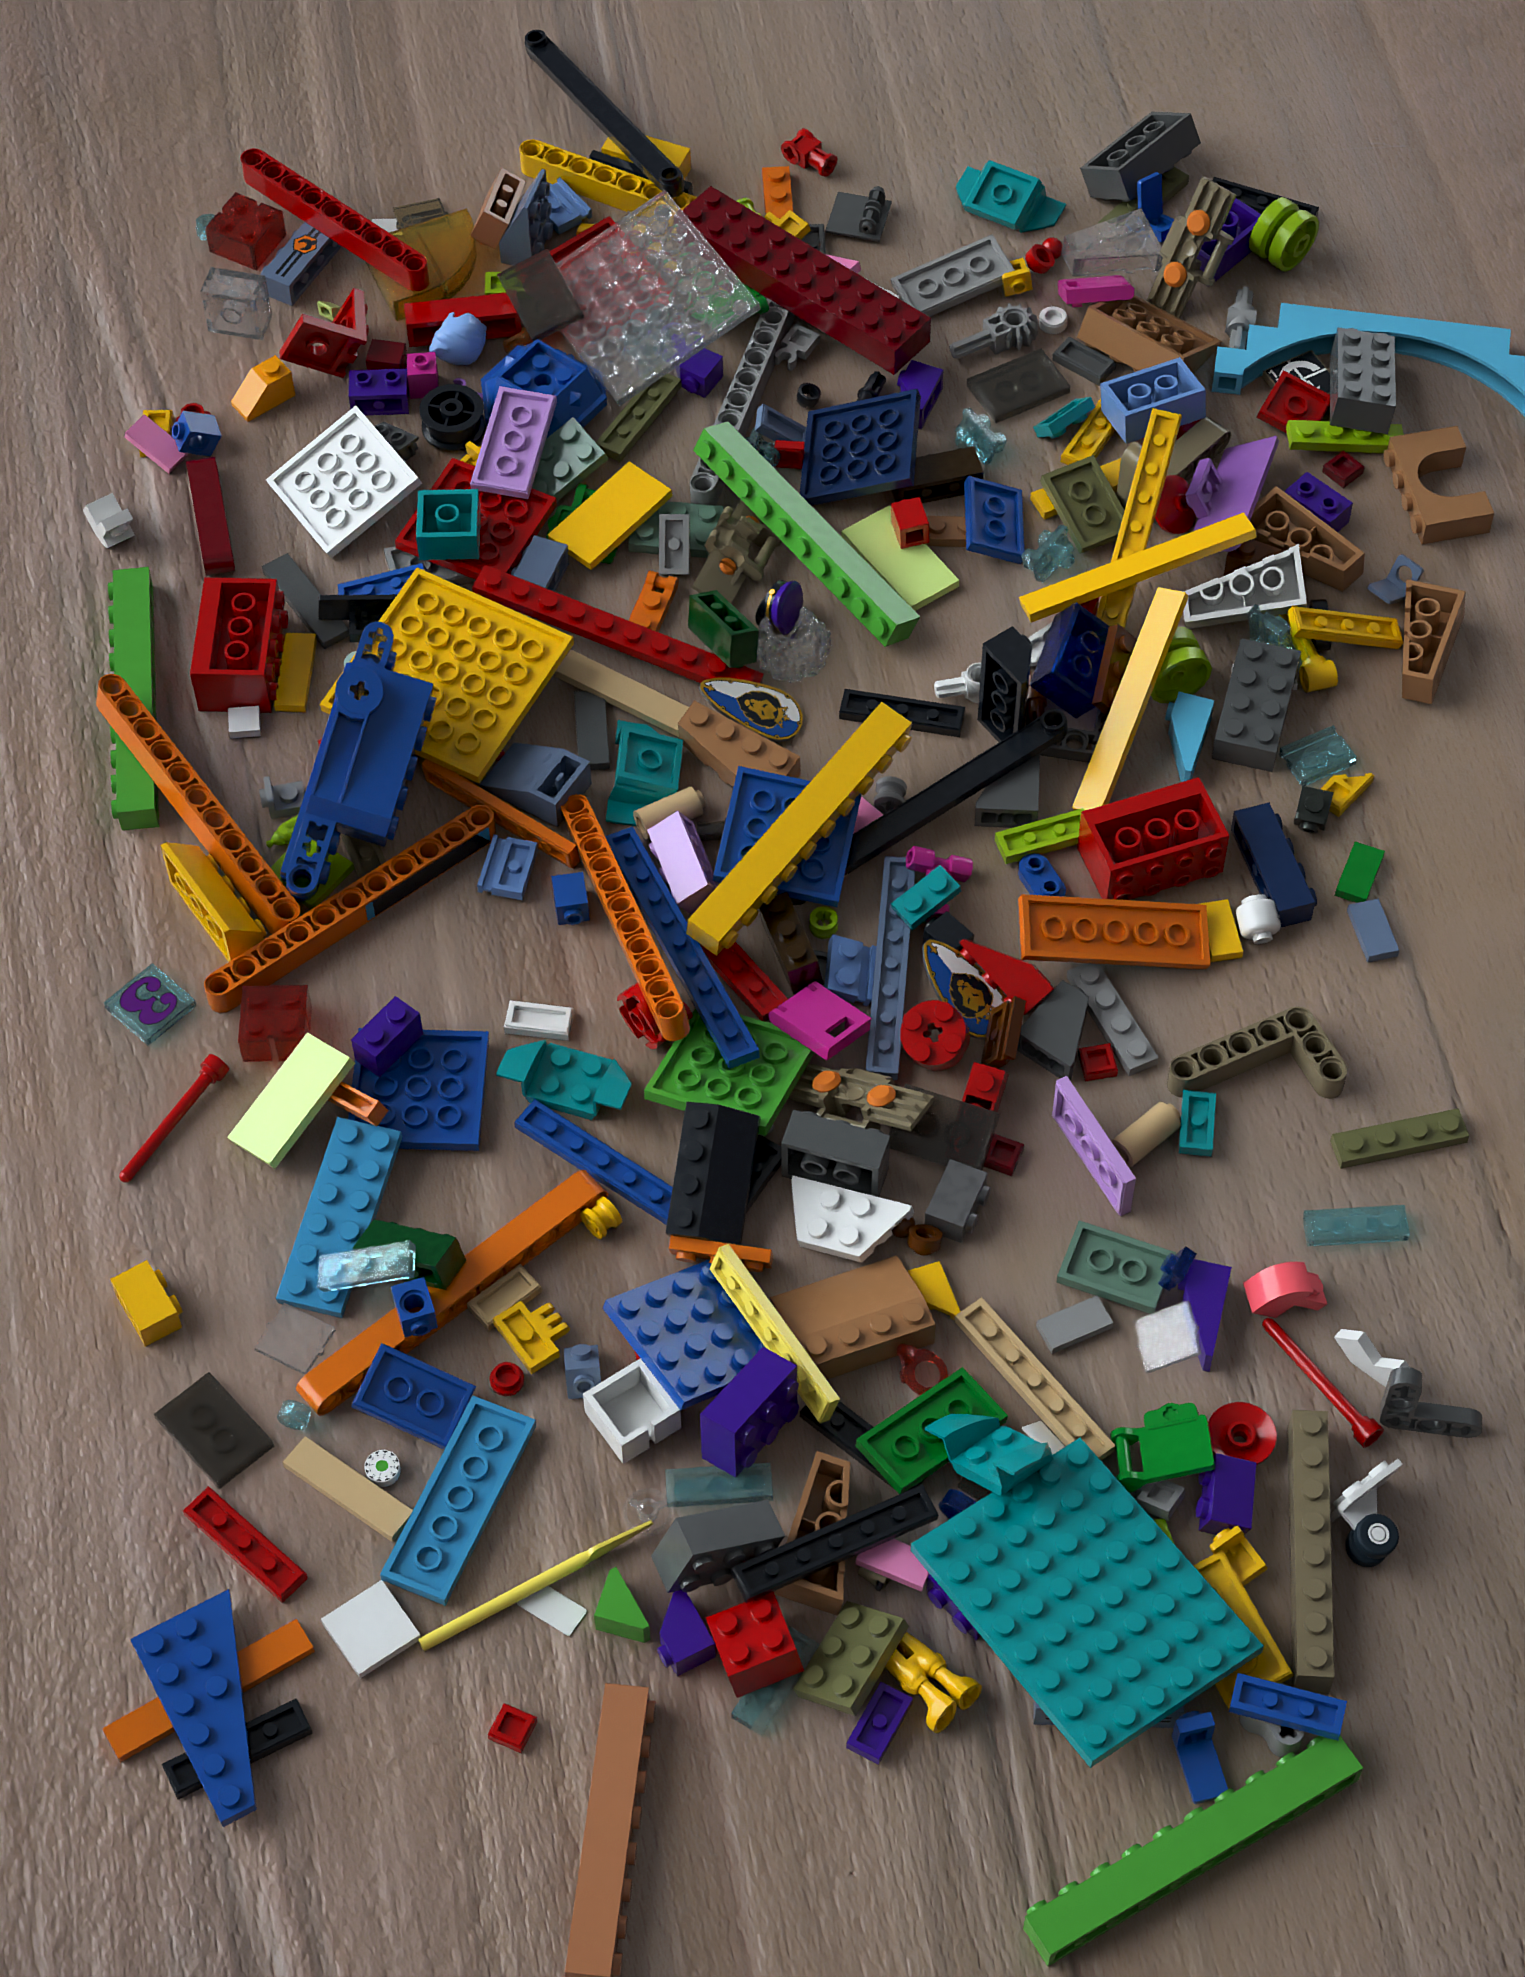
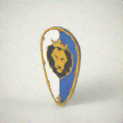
M734 678L707 679L702 681L699 686L702 696L719 713L771 741H788L797 735L802 726L803 714L799 704L791 695L781 689Z
M936 940L926 941L922 947L923 962L927 976L939 1001L947 1002L957 1009L965 1020L971 1037L985 1039L990 1011L1004 1003L1003 999L1006 998L1002 989L998 986L994 990L982 977L985 972L976 964L972 966L955 948Z

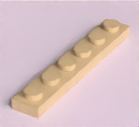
M982 1297L955 1315V1323L1065 1446L1081 1437L1101 1461L1115 1451V1444Z

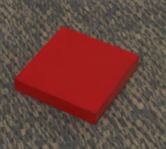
M1283 370L1256 418L1287 434L1286 426L1288 420L1322 421L1330 407V394Z

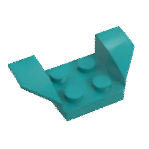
M991 160L984 165L982 171L967 166L956 184V190L965 212H970L1014 230L1019 229L1020 233L1054 226L1066 207V203L1046 196L1045 186L1039 178Z
M617 721L615 744H619L615 784L607 802L606 822L637 826L633 816L635 810L678 791L684 740L661 735L647 724Z
M546 1040L508 1049L496 1072V1076L521 1082L522 1095L526 1097L529 1103L536 1099L550 1109L589 1120L597 1116L601 1105L621 1110L632 1087L627 1075L615 1059L604 1058L553 1043L547 1044Z
M949 1414L925 1427V1431L943 1439L948 1459L957 1474L1000 1496L1053 1460L1048 1442L1040 1443L1008 1426H1000L999 1419L995 1417Z

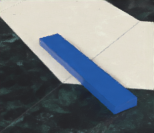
M536 1099L515 1120L516 1129L578 1169L586 1170L595 1180L667 1225L672 1186Z

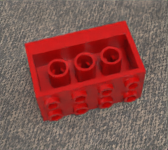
M204 577L190 669L198 711L228 712V708L259 705L260 713H272L273 701L277 700L276 689L279 688L276 676H280V665H282L279 654L284 650L285 635L282 634V631L288 628V611L283 610L285 595L284 591H279L277 579Z
M1197 777L1082 811L1077 849L1102 899L1131 900L1145 895L1152 896L1161 890L1174 886L1182 887L1191 881L1204 877L1212 878L1223 872L1229 834L1203 783Z

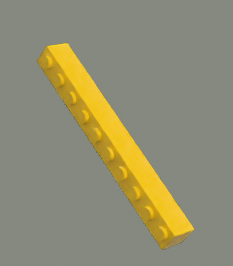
M881 702L690 916L686 934L716 956L724 947L729 949L739 936L737 932L744 925L748 927L753 923L758 915L759 907L763 903L769 904L778 892L777 887L783 880L788 882L794 876L798 868L796 865L802 859L808 860L817 847L816 843L821 837L827 838L836 826L835 821L840 815L845 817L852 810L855 798L860 793L865 795L874 783L873 778L877 773L883 774L889 768L893 761L892 756L897 751L903 752L912 739L909 736L912 722Z

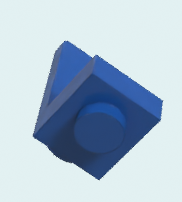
M1155 172L1137 182L1138 228L1140 233L1153 238L1157 242H1164L1174 219L1163 214L1162 174Z
M1191 1711L1181 1715L1179 1719L1175 1720L1172 1732V1739L1194 1804L1215 1800L1221 1793L1228 1790L1212 1741L1215 1722L1211 1712L1200 1714L1199 1711Z

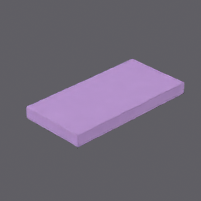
M499 386L470 482L471 489L529 499L557 404V397L555 395Z
M1065 1076L1056 1080L1052 1111L1053 1118L1117 1214L1122 1216L1131 1212L1136 1181L1135 1176L1069 1078Z

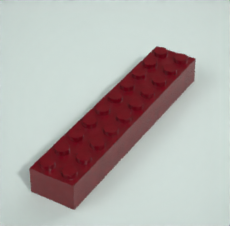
M712 186L707 188L674 217L676 243L893 375L930 343L931 318Z

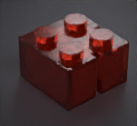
M237 192L222 207L223 213L218 212L205 227L211 253L256 271L287 235L282 210L262 202L257 206V200Z
M308 985L242 986L238 1043L243 1062L273 1061L269 1039L273 1038L279 1061L287 1060L307 1032L309 1033L311 1030L312 1003Z

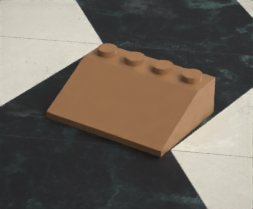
M1136 295L1127 300L1102 301L1089 306L1077 336L1078 339L1086 342L1085 345L1089 348L1103 351L1115 362L1125 363L1132 367L1134 372L1180 357L1194 374L1222 343L1221 340Z
M897 1255L770 1297L772 1305L826 1380L935 1343V1321L922 1293Z

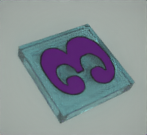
M153 963L103 1002L105 1009L147 1046L197 1006L195 1000Z

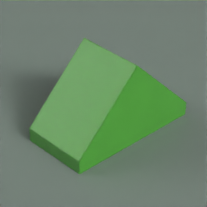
M617 1567L610 1569L594 1614L596 1630L642 1643L651 1640L649 1624Z

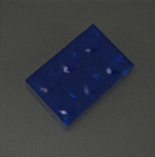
M1077 602L1057 614L1053 619L1029 686L1076 719L1095 708L1092 701L1109 625Z

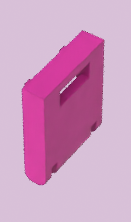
M1121 275L1058 280V295L1066 304H1071L1072 308L1082 307V303L1127 300L1134 296L1133 286Z
M816 981L809 984L808 988L805 987L779 1005L778 1009L775 1008L769 1012V1020L773 1025L825 1060H829L868 1032L871 1025V1017ZM845 1021L842 1033L835 1038L828 1034Z

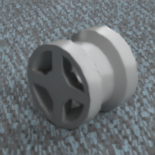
M892 776L880 778L876 782L877 795L874 797V807L881 813L886 814L905 802L903 797L906 795V783L902 779Z

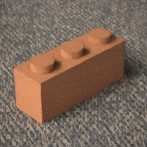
M503 168L500 169L487 193L471 232V237L483 245L496 249L510 223L526 180Z

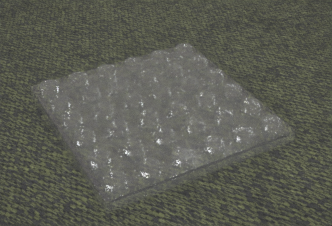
M665 190L525 284L528 293L587 367L594 372L599 382L618 406L630 400L761 310L758 301Z

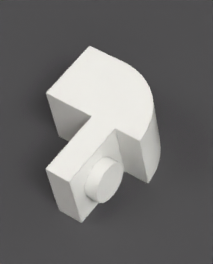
M113 493L85 506L83 512L94 533L106 548L135 536L129 525L133 518L128 508L122 511Z

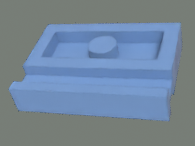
M561 177L557 179V183L553 185L550 183L548 203L552 204L550 223H553V229L558 234L582 223V219L586 217L588 219L592 218V209Z
M493 835L477 884L478 892L488 891L492 892V895L523 900L539 850L538 842L511 837L502 839L498 838V835Z
M833 934L828 942L824 987L845 1001L854 1003L856 1000L863 1002L864 1006H868L872 1001L877 946L867 947L863 945V942Z

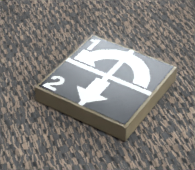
M1312 350L1263 371L1262 378L1271 389H1273L1284 370L1330 394V371Z

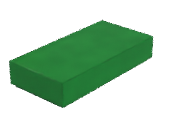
M1355 841L1334 896L1355 903L1367 901L1385 851Z

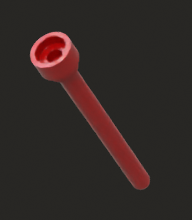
M209 1054L200 1065V1076L120 1172L119 1178L122 1182L128 1183L134 1178L210 1083L215 1084L216 1081H221L229 1072V1067L223 1060L213 1054Z
M1265 1318L1262 1322L1264 1330L1352 1425L1351 1430L1354 1432L1353 1437L1363 1448L1369 1447L1376 1442L1384 1432L1383 1427L1374 1418L1369 1419L1368 1416H1362L1272 1318Z

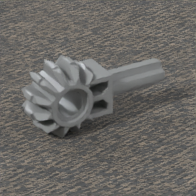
M1008 303L1006 308L998 307L996 314L983 319V331L950 344L951 355L953 358H961L988 346L995 355L1005 350L1008 351L1011 347H1016L1019 351L1022 345L1030 347L1032 340H1035L1038 334L1037 315L1033 314L1031 307L1023 309L1021 303L1018 306H1012Z

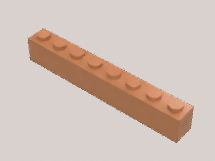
M605 1683L567 1951L565 1977H620L623 1953H617L618 1939H625L627 1932L628 1916L622 1915L623 1902H630L632 1879H627L628 1865L635 1866L637 1856V1843L631 1841L633 1829H640L642 1807L636 1806L638 1793H645L647 1771H642L641 1766L642 1759L649 1758L651 1749V1736L646 1735L647 1723H654L656 1701L650 1700L649 1687Z

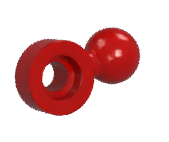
M1050 237L1044 240L1042 245H1033L1025 255L1029 269L1040 274L1047 273L1054 265L1055 259H1058L1063 253L1062 242L1057 238Z

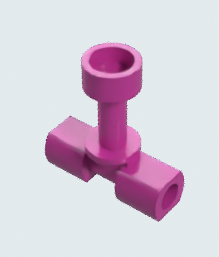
M913 846L907 852L906 869L928 875L941 865L954 880L966 882L972 875V859L951 855L947 859L935 857L934 850ZM945 904L925 921L929 922L932 918H938L946 911L949 912V905Z

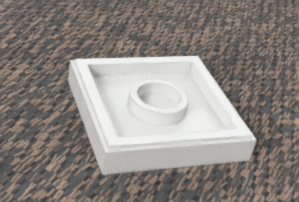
M382 1580L321 1618L323 1626L360 1679L418 1642V1638L421 1637Z

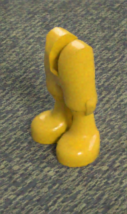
M907 1631L897 1646L898 1650L895 1649L885 1666L890 1674L900 1683L904 1691L913 1695L919 1694L928 1706L926 1724L934 1733L943 1731L951 1723L957 1706L961 1710L969 1708L982 1691V1686L976 1679L959 1676L946 1668V1661L941 1654L935 1653ZM927 1677L936 1679L949 1692L950 1696L931 1684Z

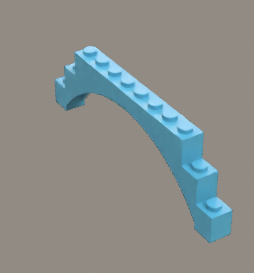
M1281 303L1277 328L1249 324L1246 350L1217 347L1211 392L1240 395L1243 387L1262 376L1263 371L1309 350H1312L1315 355L1331 353L1338 327L1345 329L1354 328L1370 333H1384L1389 336H1395V353L1422 358L1460 371L1500 394L1525 417V356L1509 354L1511 329Z

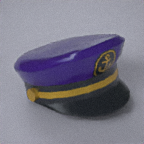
M778 580L773 584L757 608L755 615L756 624L760 627L773 624L783 635L789 634L797 624L802 612L804 600L800 583L797 581Z

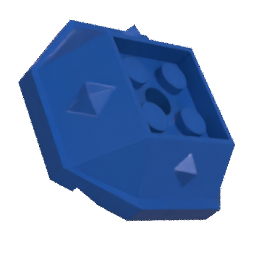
M539 339L526 346L517 345L481 379L486 426L489 423L499 386L555 395L557 397V404L547 438L572 417L584 428L607 406L604 378L601 373L575 359L573 354H566L559 349H554Z

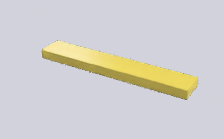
M729 1244L720 1246L710 1266L711 1272L765 1348L797 1365V1382L799 1383L797 1393L817 1421L823 1423L830 1420L840 1400L839 1396Z

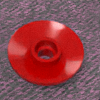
M1177 475L1166 476L1155 516L1158 525L1170 534L1185 533L1192 527L1196 519V514L1186 502V492L1190 485L1186 480Z
M1246 1402L1228 1403L1218 1408L1208 1421L1214 1454L1218 1453L1253 1461L1258 1465L1265 1461L1275 1448L1277 1440L1275 1424L1271 1417L1256 1405ZM1237 1436H1241L1246 1440V1442L1239 1443L1236 1442L1234 1438Z

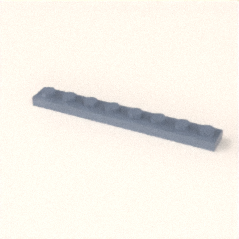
M885 856L866 1071L898 1080L901 1050L900 1028L904 1014L911 928L892 909L891 903L914 886L915 871L906 869V857Z

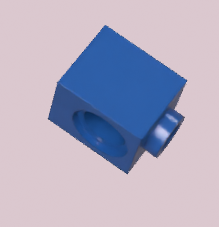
M182 411L178 421L172 427V437L175 439L179 452L211 457L222 437L215 415Z
M583 872L551 876L558 925H575L584 921H590Z
M424 1277L391 1286L394 1304L404 1337L411 1335L422 1336L429 1333L432 1329L438 1328L435 1310ZM415 1307L422 1308V1310L416 1313L408 1312Z

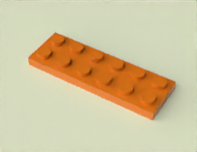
M1022 894L1018 898L1021 960L1207 969L1210 966L1206 905Z

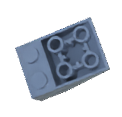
M541 169L518 202L510 223L499 242L501 263L524 267L543 255L544 244L546 240H550L552 237L553 223H550L552 204L548 203L550 183L547 182L545 169Z
M513 743L479 787L558 827L564 820L561 806L565 805L570 795H583L592 784L590 761L563 748Z

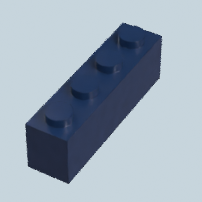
M1269 802L1234 811L1231 831L1259 894L1266 895V898L1275 902L1282 928L1310 921L1314 907L1317 906V897L1314 889L1309 888L1305 881L1306 875L1303 865L1297 863L1294 857V847L1291 839L1286 838L1282 831L1283 825L1280 815L1274 813Z

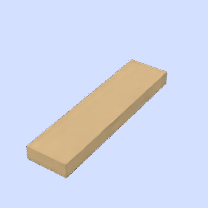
M306 1436L283 1461L284 1468L391 1542H394L403 1531L413 1511Z

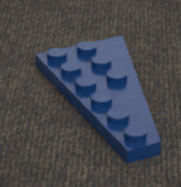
M228 1589L130 1639L222 1827L257 1810L236 1645V1631L232 1612V1598Z

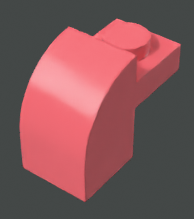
M1285 1262L1270 1266L1243 1283L1251 1311L1255 1314L1277 1318L1294 1305L1317 1311L1327 1305L1323 1284L1318 1274L1307 1272L1305 1262Z

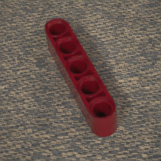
M209 457L186 461L206 576L234 572L236 570L216 458Z

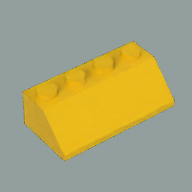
M169 842L160 845L171 884L228 962L264 940L263 937L267 934L259 919L253 920L251 918L247 903L242 897L237 899L233 893L235 891L232 883L226 875L220 876L217 872L219 871L217 863L210 854L205 855L198 845Z

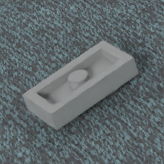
M659 514L660 575H690V514Z

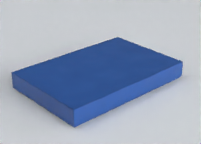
M968 476L964 481L966 550L1021 564L1025 559L1022 490Z
M381 1343L351 1407L445 1450L476 1386Z

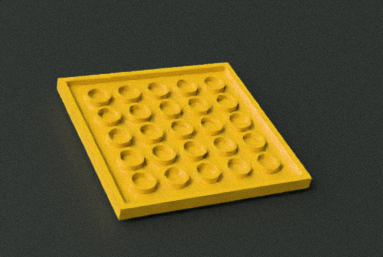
M418 567L378 621L387 624L392 629L394 635L392 651L396 652L397 655L393 671L433 683L431 696L436 697L435 708L431 721H424L423 724L424 727H427L422 750H415L414 754L477 783H480L574 645L573 636ZM376 641V644L372 646V654L376 656L378 654V645L380 643L378 641ZM336 682L320 703L321 711L330 714L334 703Z

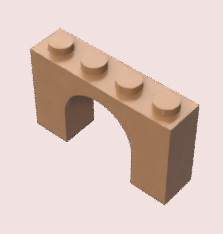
M1458 426L1393 436L1389 438L1387 450H1384L1385 465L1391 468L1394 487L1399 489L1402 495L1403 509L1408 511L1411 517L1412 531L1414 534L1417 533L1421 544L1490 533L1494 511L1485 491L1460 496H1441L1429 491L1419 480L1420 477L1430 472L1462 467L1466 445Z

